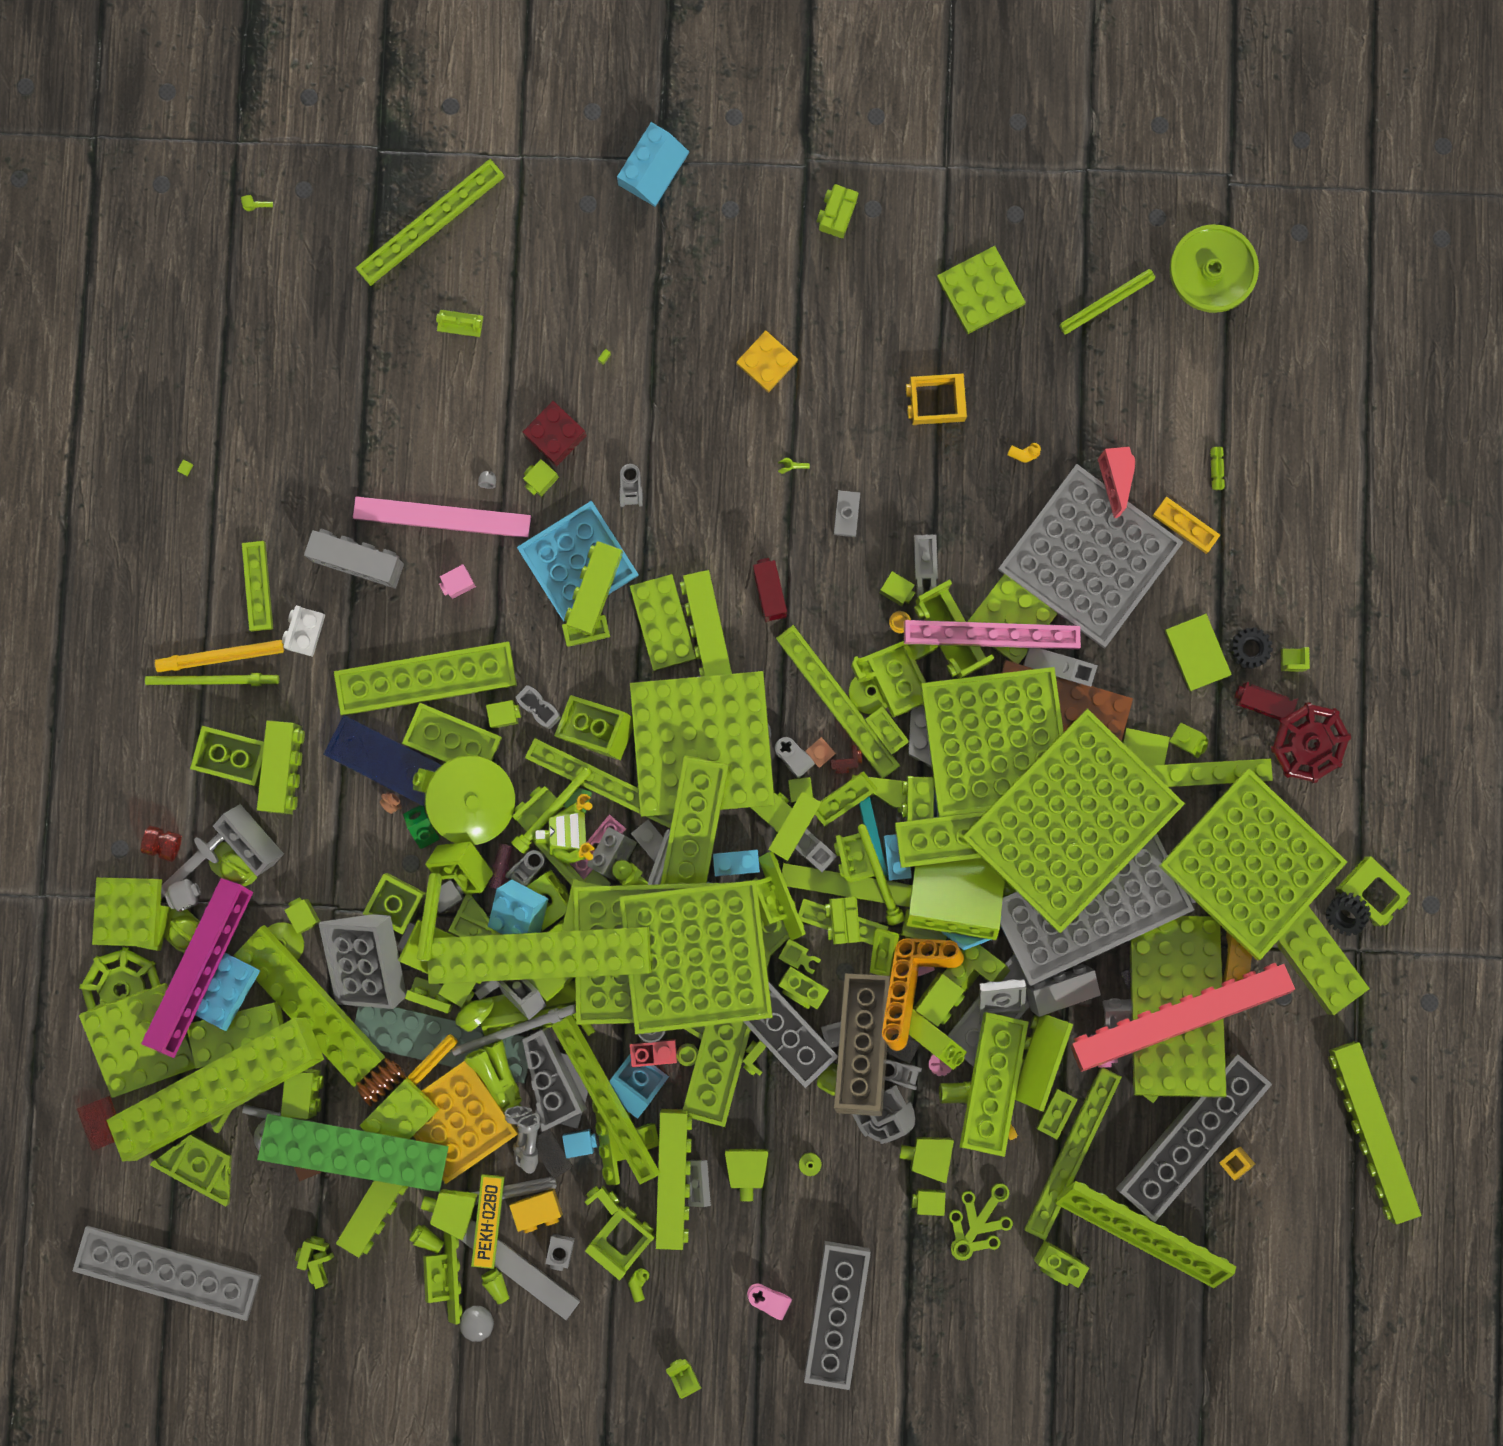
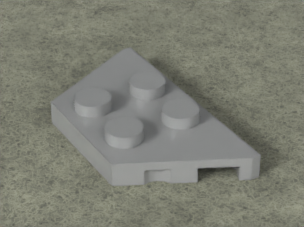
M923 705L911 710L909 756L924 762L932 768Z

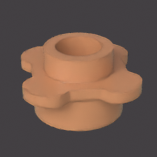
M387 792L386 795H381L380 804L388 813L392 814L394 811L402 809L401 801L394 793Z

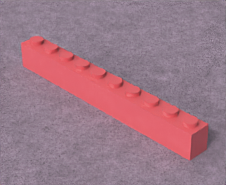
M1276 963L1264 967V971L1256 974L1255 971L1244 974L1243 979L1235 982L1234 979L1223 982V987L1214 990V987H1209L1200 991L1202 994L1194 998L1192 994L1179 999L1181 1003L1172 1006L1170 1002L1158 1007L1160 1011L1151 1014L1150 1010L1138 1014V1019L1131 1022L1127 1018L1117 1022V1027L1109 1029L1106 1026L1096 1030V1035L1091 1037L1085 1034L1075 1038V1043H1072L1070 1047L1080 1072L1293 992L1295 987L1285 965L1277 966Z

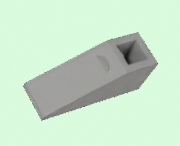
M1028 648L1023 666L1033 669L1055 667L1056 677L1090 687L1092 686L1098 666L1040 648Z

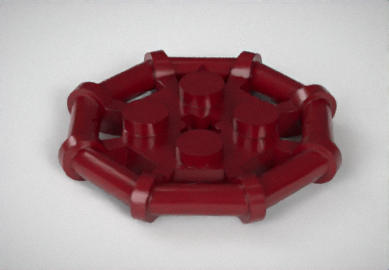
M1308 702L1286 718L1280 719V726L1274 745L1271 747V752L1275 754L1285 777H1294L1310 781L1311 783H1317L1323 776L1338 767H1342V760L1348 741L1351 740V734L1346 730L1339 716L1340 712L1336 708L1329 709L1312 705L1311 702ZM1315 715L1326 718L1323 723L1315 720ZM1306 716L1307 721H1305L1304 723L1300 724L1297 727L1292 725L1299 719ZM1333 724L1338 732L1337 735H1334L1330 729ZM1289 729L1290 731H1292V733H1290V735L1288 736L1289 744L1283 745L1287 731ZM1311 739H1316V742H1314L1315 747L1311 748L1308 746V742ZM1338 743L1335 755L1332 756V746ZM1291 752L1294 758L1291 764L1284 753ZM1327 760L1330 761L1329 763L1318 769L1319 765H1321ZM1300 765L1310 766L1309 772L1298 769Z

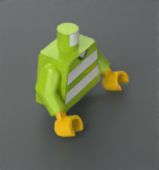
M581 794L577 802L550 817L548 830H535L536 844L549 843V855L555 856V858L567 864L586 859L592 860L593 854L589 851L595 848L590 843H586L585 812H582L583 808L585 810L592 809V804L586 802L591 797L587 794Z

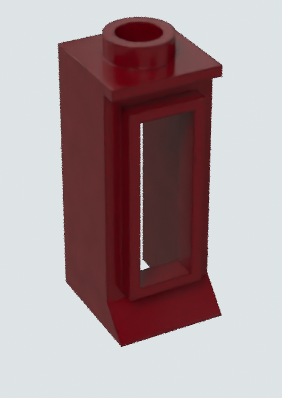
M1249 682L1239 686L1235 693V698L1237 699L1235 705L1279 721L1281 718L1284 719L1294 713L1299 699L1289 701V697L1253 684L1249 685Z

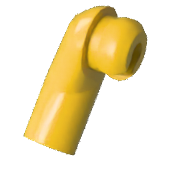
M1032 443L1029 447L1021 450L1011 445L1007 455L1027 463L1040 455L1041 447L1037 443Z

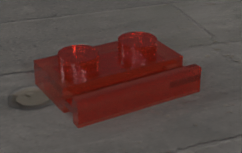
M110 1096L77 1108L92 1151L115 1142L107 1123V1119L116 1115Z

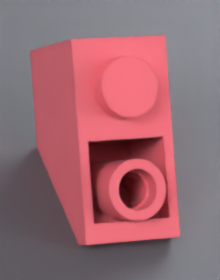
M676 1039L630 1044L632 1067L673 1064L678 1061Z

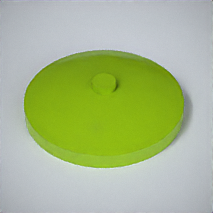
M1205 225L1190 231L1180 240L1170 260V278L1175 291L1188 305L1204 312L1218 313L1237 307L1249 296L1258 279L1259 263L1252 244L1243 234L1224 225Z
M466 755L447 761L434 772L425 792V810L430 823L440 835L454 843L471 842L473 845H478L492 840L506 828L515 808V792L506 772L493 761L480 756Z

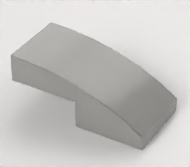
M807 829L795 848L821 872L837 857L836 854Z

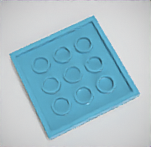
M592 501L517 547L563 622H566L564 619L568 608H572L575 602L572 599L576 587L580 588L583 580L580 579L581 571L584 566L588 567L590 558H587L591 545L595 546L596 542L599 541L623 551ZM624 551L609 594L639 576Z

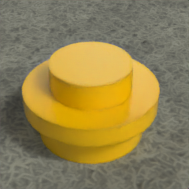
M903 611L893 613L889 619L890 628L896 633H904V621L911 620L910 616Z

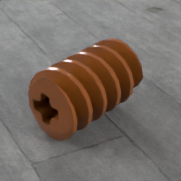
M385 1058L386 1067L378 1064L379 1072L376 1073L371 1070V1079L363 1076L364 1085L358 1081L356 1082L359 1094L369 1106L372 1107L371 1100L378 1102L379 1095L385 1096L386 1089L393 1090L392 1082L399 1085L401 1082L399 1076L403 1079L407 1078L403 1069L395 1061L391 1062Z

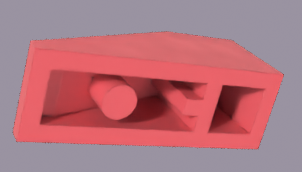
M1130 447L1105 449L1098 458L1114 518H1118L1127 507L1135 469V457L1131 454Z

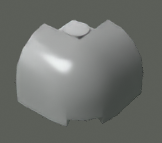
M896 1085L884 1090L882 1116L852 1114L864 1136L880 1141L881 1144L906 1135L915 1125V1113L911 1102L905 1103Z

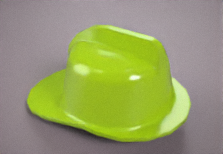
M221 842L214 849L219 862L213 863L209 860V865L216 875L244 887L252 884L257 879V876L227 842Z
M170 908L164 938L177 950L185 953L200 921L187 909L179 912L175 908Z

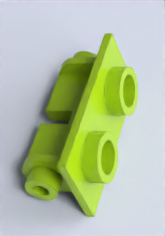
M440 310L436 318V322H438L437 331L480 337L483 316Z

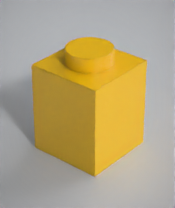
M1241 1146L1219 1162L1234 1181L1255 1165L1254 1161Z

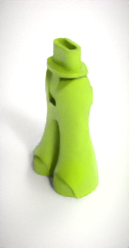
M503 1040L485 1045L483 1049L475 1050L464 1058L465 1063L480 1076L491 1096L503 1108L504 1112L508 1108L521 1106L522 1098L509 1068Z

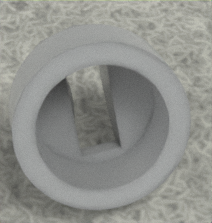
M489 471L482 472L479 476L478 485L487 489L495 488V474L493 472L489 473Z

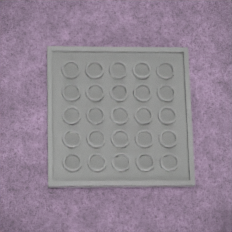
M1076 464L998 568V571L1007 575L1070 624L1080 626L1082 633L1101 647L1106 648L1183 544V541L1129 502H1127V507L1118 518H1114L1105 484Z

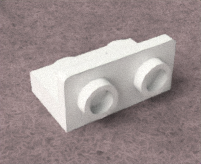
M296 605L295 609H292L289 614L288 622H290L288 631H285L283 634V648L313 657L325 614Z

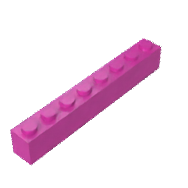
M223 878L220 879L158 1010L145 1033L142 1045L175 1058L251 899L252 891L240 884Z

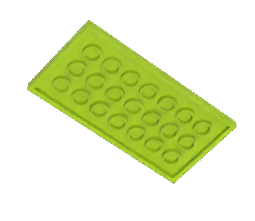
M1181 916L1130 940L1132 1021L1138 1019L1137 1015L1150 1010L1152 1014L1160 1011L1158 1007L1171 1002L1173 1006L1181 1003L1179 999L1192 994L1194 998L1202 995L1200 991L1209 987H1214V990L1222 987L1220 924L1210 916ZM1224 1018L1133 1052L1134 1095L1226 1097Z

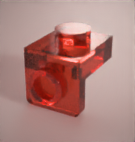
M852 745L851 747L852 759L831 760V770H836V774L849 773V769H857L858 763H862V752L857 750V745Z

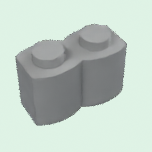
M526 685L516 696L519 705L527 712L533 714L535 720L543 727L551 729L561 719L555 707L544 701L541 694L534 688Z

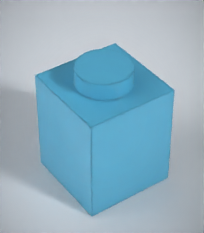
M591 1129L565 1133L562 1136L566 1158L593 1154L594 1148L597 1147L596 1135L591 1134Z

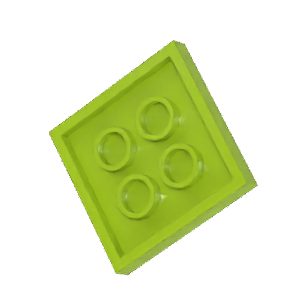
M995 246L936 277L967 334L1018 309L1026 303Z
M1004 574L968 622L1049 625L1058 613ZM993 647L1008 660L1017 664L1021 662L1028 651V648Z
M96 877L92 945L158 947L162 879Z

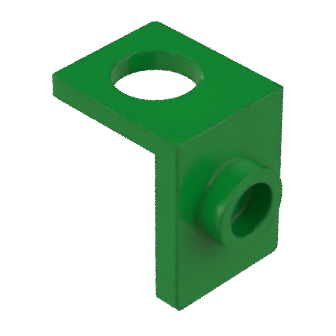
M423 804L403 814L407 829L420 849L440 840L427 817ZM421 813L416 819H410L413 814Z

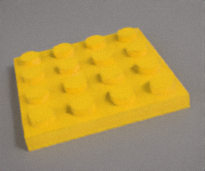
M465 1061L422 1090L439 1110L413 1137L416 1141L449 1146L442 1177L445 1184L519 1134L514 1124L507 1123L503 1108L491 1096L480 1076Z

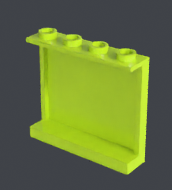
M983 858L915 866L907 926L996 940L1000 930L1004 879Z

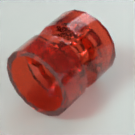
M150 825L144 833L140 851L151 856L158 854L160 859L173 862L179 852L182 836L171 831L164 833L163 829Z

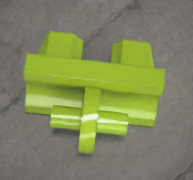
M619 860L614 863L612 868L613 875L623 886L648 885V882L641 876L643 872L632 862Z

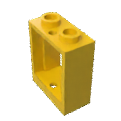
M964 374L910 378L909 384H906V397H910L911 405L907 406L908 419H912V425L965 422L967 413ZM953 385L955 414L918 416L916 387Z

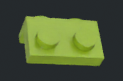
M857 833L846 837L836 836L837 843H834V848L837 856L841 858L842 864H839L841 876L845 877L849 882L875 876L860 834Z

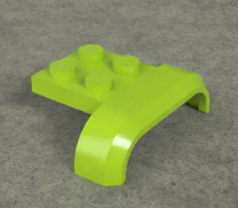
M904 641L868 656L862 658L854 657L851 668L858 682L875 679L894 718L923 706L921 683L926 682L916 661L935 651L938 645L904 644Z

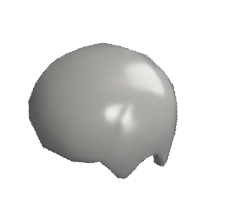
M472 1306L463 1312L459 1327L466 1339L472 1342H481L491 1335L494 1321L489 1310L482 1306Z

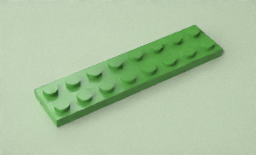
M267 1114L257 1160L440 1192L449 1146Z

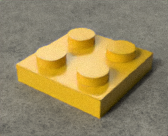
M765 330L739 358L736 364L769 393L798 362V359Z

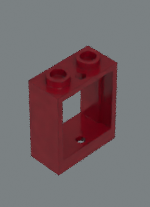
M770 558L757 560V564L753 565V574L764 621L769 622L786 618L787 609L775 560L770 561Z

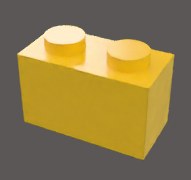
M555 1189L547 1190L510 1204L518 1232L524 1230V1233L532 1232L538 1229L537 1225L545 1223L546 1226L559 1222L558 1218L563 1215Z

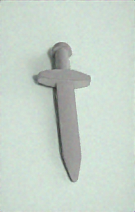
M219 833L208 843L198 837L194 839L199 850L162 884L161 899L165 897V893L168 892V887L171 884L185 879L206 858L213 863L219 862L214 852V849L224 840Z

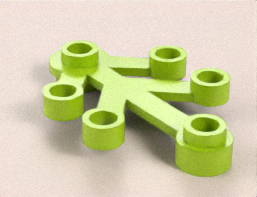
M995 1183L991 1187V1197L978 1217L976 1216L974 1206L975 1195L968 1190L962 1193L961 1200L965 1204L970 1227L965 1237L961 1225L962 1213L957 1209L950 1211L949 1220L953 1223L955 1240L951 1244V1253L956 1259L967 1260L972 1256L973 1251L989 1248L995 1250L999 1248L1000 1239L996 1235H990L986 1240L973 1242L977 1234L1001 1229L1008 1231L1012 1228L1013 1222L1008 1216H1002L997 1221L985 1223L998 1202L1008 1199L1009 1189L1005 1184ZM997 1188L1003 1189L1002 1195L998 1196L995 1194ZM966 1194H971L972 1200L966 1202L964 1200V1196ZM953 1213H959L960 1218L957 1221L952 1220ZM1003 1220H1009L1010 1224L1008 1227L1002 1226ZM992 1238L997 1239L995 1246L989 1245V1241ZM959 1245H965L966 1250L964 1252H959Z

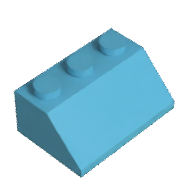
M651 122L618 174V185L656 207L689 154V151L669 132Z

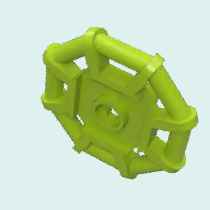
M123 947L122 950L101 957L96 956L79 989L82 990L87 1010H91L147 990L145 988V981L142 978L146 973H148L152 988L161 984L154 961H149L130 951L128 947ZM120 960V967L108 969L106 964ZM130 960L142 968L137 972L127 967L128 961ZM100 970L103 975L98 985L92 984ZM124 984L127 990L126 994L122 993L119 996L116 987L117 985L122 986ZM92 990H97V994L100 996V1004L97 1006Z

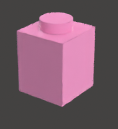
M464 565L440 576L442 583L439 585L444 595L449 594L452 599L476 587Z

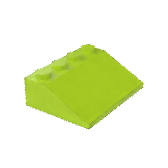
M1034 1015L1030 1023L1032 1032L1030 1037L1026 1036L1025 1052L1020 1068L1016 1101L1044 1112L1073 1024L1049 1015L1040 1017Z

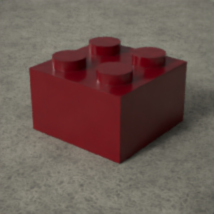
M554 401L523 431L524 437L556 467L587 436L585 430Z

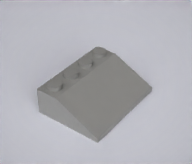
M370 914L319 923L336 1004L394 1009L405 999L406 989L400 961H398L399 955L391 916Z

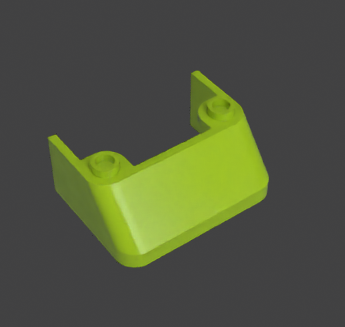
M951 580L942 583L917 598V606L914 607V610L920 619L924 618L925 621L966 622L948 591L952 584ZM939 645L949 663L947 669L952 677L956 676L958 679L981 669L994 659L993 655L985 657L980 646Z

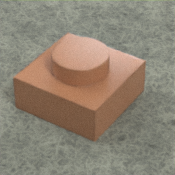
M822 737L805 751L818 768L822 767L836 754Z

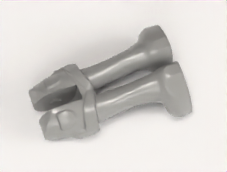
M511 1107L504 1112L507 1123L517 1124L519 1132L517 1141L513 1145L514 1161L526 1173L531 1174L535 1171L538 1164V1150L535 1146L537 1131L540 1127V1116L537 1113L532 1114V1109L528 1107Z

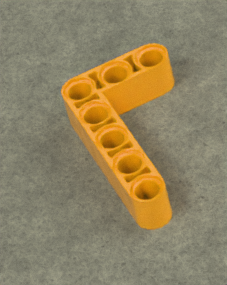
M906 938L897 943L882 1028V1037L892 1050H902L908 1042L919 966L957 968L963 963L964 955L954 941ZM912 949L908 955H904L906 951ZM933 950V953L931 955L926 956V954L929 951ZM955 951L953 956L947 957L949 953ZM909 970L906 975L901 976L904 971ZM906 991L903 996L898 997L899 993ZM902 1013L899 1018L894 1019L896 1014ZM899 1034L895 1040H891L893 1035Z

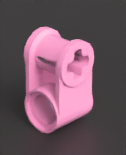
M759 1283L751 1285L747 1292L751 1305L778 1320H783L792 1301L787 1295ZM760 1290L763 1298L758 1297L755 1300L753 1293H758Z

